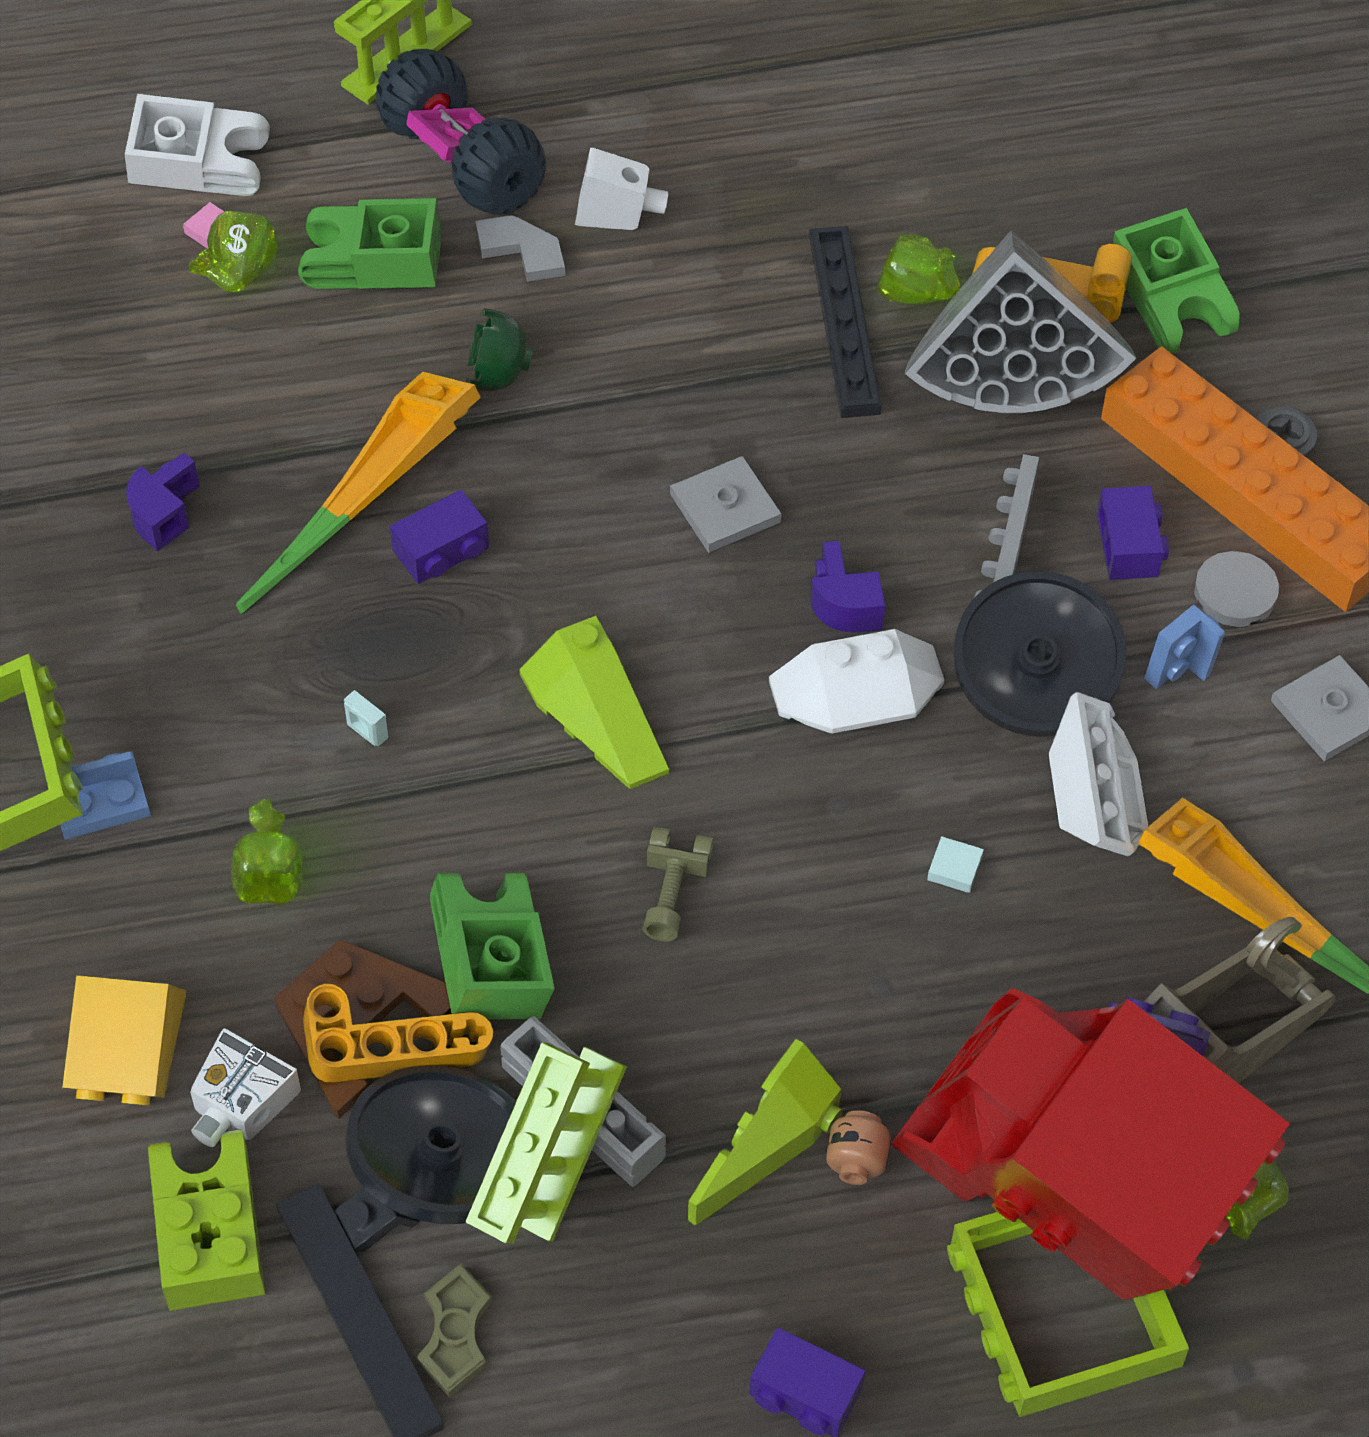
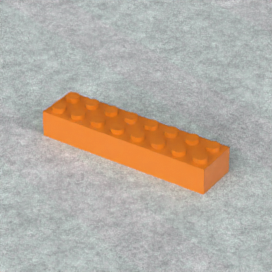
M1162 346L1106 388L1101 419L1335 605L1346 612L1369 593V505Z

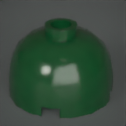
M483 308L480 315L486 316L487 319L485 325H476L467 367L475 365L474 379L466 378V383L474 384L476 389L496 391L507 388L515 382L521 370H529L533 348L526 346V333L516 319L503 312Z

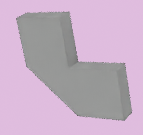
M514 215L475 221L482 258L520 253L527 282L565 276V265L557 237Z

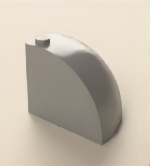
M1011 230L937 317L912 354L906 366L905 374L923 388L949 401L953 400L982 411L1025 413L1065 405L1075 398L1103 387L1123 372L1136 359V356L1125 339L1096 307L1053 266Z

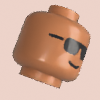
M850 1111L845 1117L839 1118L832 1124L826 1162L832 1170L839 1173V1178L842 1181L854 1185L865 1184L867 1179L877 1178L884 1173L891 1133L882 1124L881 1118L866 1111Z

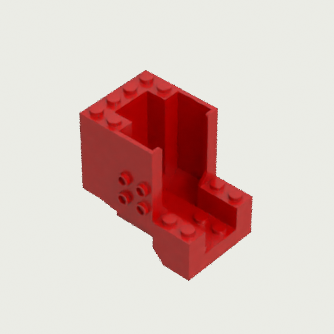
M1011 988L995 1001L890 1145L963 1202L977 1196L984 1198L986 1195L994 1199L992 1207L1006 1219L1012 1222H1016L1019 1219L1033 1230L1031 1237L1039 1245L1050 1252H1055L1058 1249L1119 1298L1126 1301L1165 1289L1171 1290L1178 1284L1185 1286L1191 1281L1202 1264L1197 1257L1207 1242L1210 1245H1214L1227 1230L1230 1221L1225 1216L1234 1203L1243 1204L1255 1190L1258 1180L1253 1176L1263 1162L1267 1165L1272 1163L1284 1148L1286 1140L1281 1136L1290 1123L1129 999L1115 1007L1057 1013L1044 1002Z

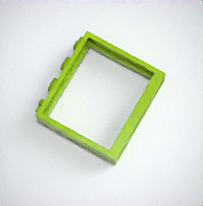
M29 653L0 666V703L25 692L49 790L0 811V851L83 815L79 799V790L83 788L79 778L72 771L70 761L75 756L70 742L63 735L61 725H64L66 720L53 694V690L57 689V684L50 677L48 666L41 667Z
M998 1212L954 1225L951 1244L947 1245L949 1260L955 1272L962 1271L967 1284L964 1287L967 1306L972 1315L979 1314L985 1329L981 1331L985 1352L990 1359L996 1358L1002 1372L998 1376L1002 1395L1007 1403H1014L1019 1417L1183 1367L1189 1347L1164 1290L1133 1298L1153 1344V1350L1030 1388L979 1262L976 1250L1030 1235L1033 1230L1021 1220L1017 1219L1016 1222H1012Z

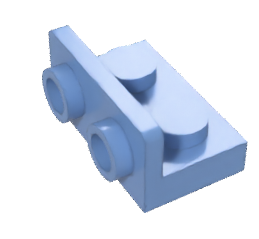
M1195 605L1191 606L1158 633L1144 679L1155 689H1158L1167 680L1170 679L1174 682L1187 669H1190L1204 681L1211 675L1225 635L1224 630L1212 616L1204 614Z
M133 752L109 754L100 760L78 766L71 765L72 771L79 778L83 788L79 790L83 815L61 824L65 840L151 816Z

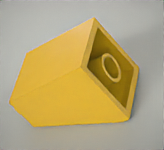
M76 975L62 1088L76 1089V1099L104 1101L105 1092L122 1094L121 1103L150 1106L151 1097L164 1098L184 1008L186 990L162 983Z

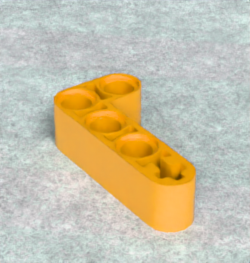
M1117 244L1103 245L1097 251L1093 267L1042 257L1086 297L1110 323L1119 318L1132 262L1129 250ZM987 247L979 251L973 273L996 247Z
M322 984L310 992L303 1017L309 1066L312 1073L324 1082L383 1077L396 1070L422 1065L448 1066L453 1068L471 1067L479 1064L484 1059L493 1038V1028L488 1019L479 1013L471 1012L352 1025L347 995L340 987L334 984ZM320 1005H328L334 1008L337 1015L331 1018H324L317 1014L315 1008ZM469 1035L471 1042H477L476 1045H470L469 1039L462 1036ZM418 1038H425L434 1044L435 1049L429 1052L421 1051L414 1045L413 1041ZM373 1043H380L389 1050V1054L383 1057L375 1056L369 1052L367 1046ZM446 1044L451 1045L450 1049L446 1048ZM327 1048H334L343 1055V1059L337 1062H330L321 1055V1051Z

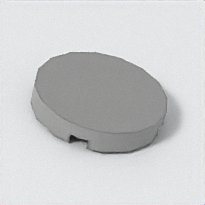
M1229 551L1217 553L1203 563L1197 572L1194 595L1196 600H1199L1203 606L1202 610L1205 614L1212 616L1217 622L1223 625L1244 627L1250 626L1251 622L1261 619V622L1270 615L1277 603L1279 582L1274 570L1264 560L1250 553Z

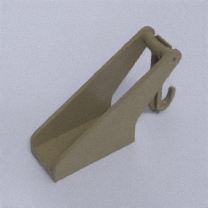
M1287 917L1265 928L1246 948L1178 989H1171L1161 983L1144 1002L1154 1005L1152 1013L1169 1018L1171 1010H1175L1199 1018L1196 1015L1251 970L1270 981L1291 1002L1299 1001L1302 1006L1237 1047L1227 1045L1199 1018L1197 1026L1210 1032L1204 1057L1239 1084L1323 1016L1335 1002L1336 996L1330 990L1321 992L1314 985L1315 978L1289 954L1283 956L1277 950L1280 943L1289 934L1298 932L1302 927V924L1294 917Z

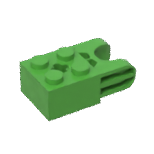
M436 198L359 200L358 206L317 207L308 214L306 220L307 234L315 245L321 247L305 251L299 262L298 273L300 279L308 287L315 289H364L436 286L442 239V228Z
M1187 208L1114 231L1113 244L1125 247L1132 256L1126 289L1158 348L1162 346L1171 354L1180 351V342L1183 335V328L1180 322L1185 319L1195 318L1203 320L1212 327L1218 336H1227L1238 332L1240 318L1238 307L1219 274L1220 267Z
M438 872L430 892V902L451 1013H479L488 1020L529 1019L533 1016L541 1019L555 987L539 914L534 912L525 873H505L504 882L496 893V901L484 902L472 897L467 892L458 873Z

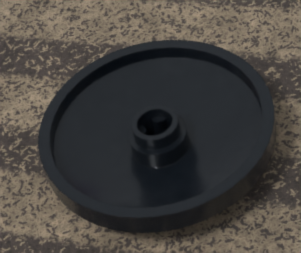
M1027 571L1009 575L995 581L983 589L970 602L960 619L956 631L953 651L954 667L959 685L965 696L985 718L1014 733L1037 737L1055 736L1070 697L1074 693L1078 692L1107 703L1112 701L1124 673L1126 643L1116 614L1102 596L1091 587L1063 574L1048 571Z
M422 1065L396 1070L370 1084L356 1100L349 1117L345 1138L348 1161L362 1186L388 1208L407 1217L424 1222L464 1224L516 1101L493 1082L466 1070L437 1065Z

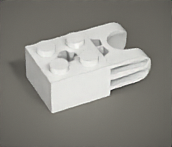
M137 94L125 150L128 183L239 196L253 195L260 186L261 175L259 169L253 161L237 157L233 154L242 150L261 149L269 138V123L258 113L214 108L213 102Z

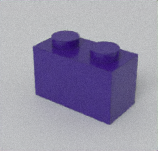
M1151 486L1101 489L1097 518L1109 580L1158 577L1162 560L1168 559L1169 546L1167 536L1160 535L1159 527L1162 524V509L1160 502H1154Z
M462 490L390 525L392 550L418 584L431 577L435 578L442 575L448 568L466 559L475 558L483 550L489 548L487 522Z
M777 1327L751 1375L749 1395L755 1397V1402L767 1411L777 1414L783 1411L799 1419L800 1425L811 1433L820 1436L827 1433L833 1437H838L863 1389L865 1370Z

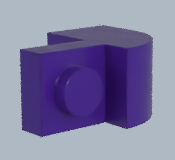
M184 452L174 460L163 464L153 475L144 467H139L127 484L126 495L134 528L156 551H159L189 529L185 505L181 500L200 486L195 461Z
M840 541L823 542L822 559L815 560L816 577L812 578L810 603L816 616L827 626L843 632L883 630L885 603L879 572L845 575Z

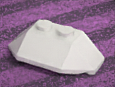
M892 629L813 644L770 675L769 684L779 716L787 719L793 718L805 725L833 734L915 718L931 700L935 692L944 685V677L933 645L899 630Z
M1076 692L1070 697L1049 751L1059 827L1094 846L1129 856L1136 851L1140 838L1148 827L1138 761L1123 730L1112 718L1115 716V713L1110 703Z

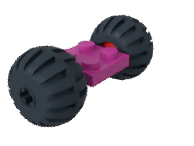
M413 49L398 55L397 60L393 59L387 65V71H382L378 79L379 84L376 86V104L384 124L390 131L398 135L408 136L409 139H420L430 146L440 159L451 163L454 184L468 204L486 213L506 214L515 211L516 208L520 209L528 203L527 200L530 197L533 198L539 191L537 187L542 185L545 177L546 159L544 149L535 133L526 125L513 119H485L473 107L466 108L468 103L467 83L460 68L450 57L435 50Z

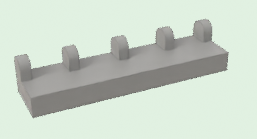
M1023 454L1020 469L1007 468L1004 471L1003 480L1008 484L1016 485L1013 497L1001 496L996 504L997 510L1009 513L1006 530L993 528L989 534V541L993 544L1001 545L1002 548L998 562L984 561L981 568V573L986 577L994 578V582L1015 574L1035 488L1039 457ZM982 590L977 591L976 594H975V597H976Z

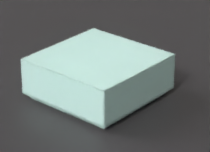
M354 690L344 699L347 725L371 744L379 747L388 739L386 715Z
M941 836L927 880L970 893L984 849Z

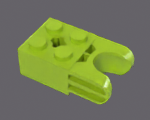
M235 1130L222 1134L221 1153L218 1161L211 1169L199 1174L187 1173L176 1165L175 1159L172 1157L170 1143L150 1144L148 1154L161 1284L169 1311L266 1295L249 1158L243 1131Z

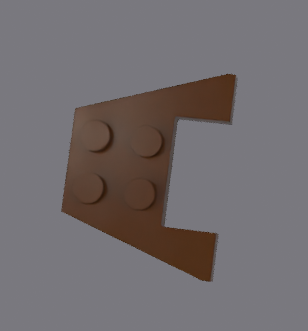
M338 940L274 997L275 1006L308 1065L309 1059L303 1017L307 998L310 992L319 985L334 984L346 993L349 1000L352 1025L380 1022L404 1000L424 1017L452 1014L445 982L343 940ZM320 1005L315 1008L317 1014L324 1018H331L337 1015L334 1008L328 1005ZM327 1048L321 1051V1055L330 1062L341 1061L339 1058L343 1056L334 1048ZM312 1073L319 1088L321 1087L333 1114L338 1119L354 1106L358 1097L368 1087V1083L363 1079L324 1082Z

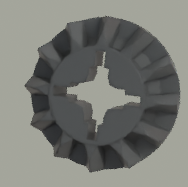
M1275 407L1265 410L1257 416L1256 419L1278 436L1285 432L1286 428H1289L1288 434L1290 435L1285 442L1305 457L1309 451L1314 450L1317 441V430L1312 420L1304 413L1293 408Z

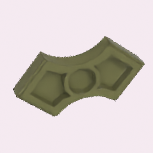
M462 1263L424 1293L425 1300L433 1311L435 1325L429 1343L417 1357L421 1368L448 1398L452 1397L487 1368L486 1360L479 1350L475 1339L479 1320L486 1309L493 1303L492 1296Z

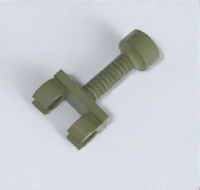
M654 826L647 849V867L664 869L666 873L658 905L647 910L642 929L648 937L657 941L668 942L677 938L681 923V917L674 910L683 874L707 877L714 837L697 834L693 853L669 848L670 829Z

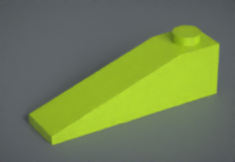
M597 616L557 630L520 668V676L536 706L546 715L550 713L564 726V731L573 739L578 738L594 752L595 759L629 789L669 774L667 763L619 657Z
M795 1039L761 1086L765 1093L760 1100L755 1115L745 1112L737 1124L739 1127L732 1139V1146L734 1147L732 1151L723 1149L719 1152L689 1199L688 1221L692 1224L698 1225L812 1146L823 1131L829 1134L832 1124L841 1117L843 1112L839 1108L841 1088L806 1045L798 1039Z

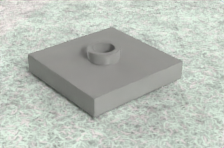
M743 456L670 486L671 497L708 553L781 523V512Z
M1340 655L1272 694L1271 702L1324 762L1369 736V687Z

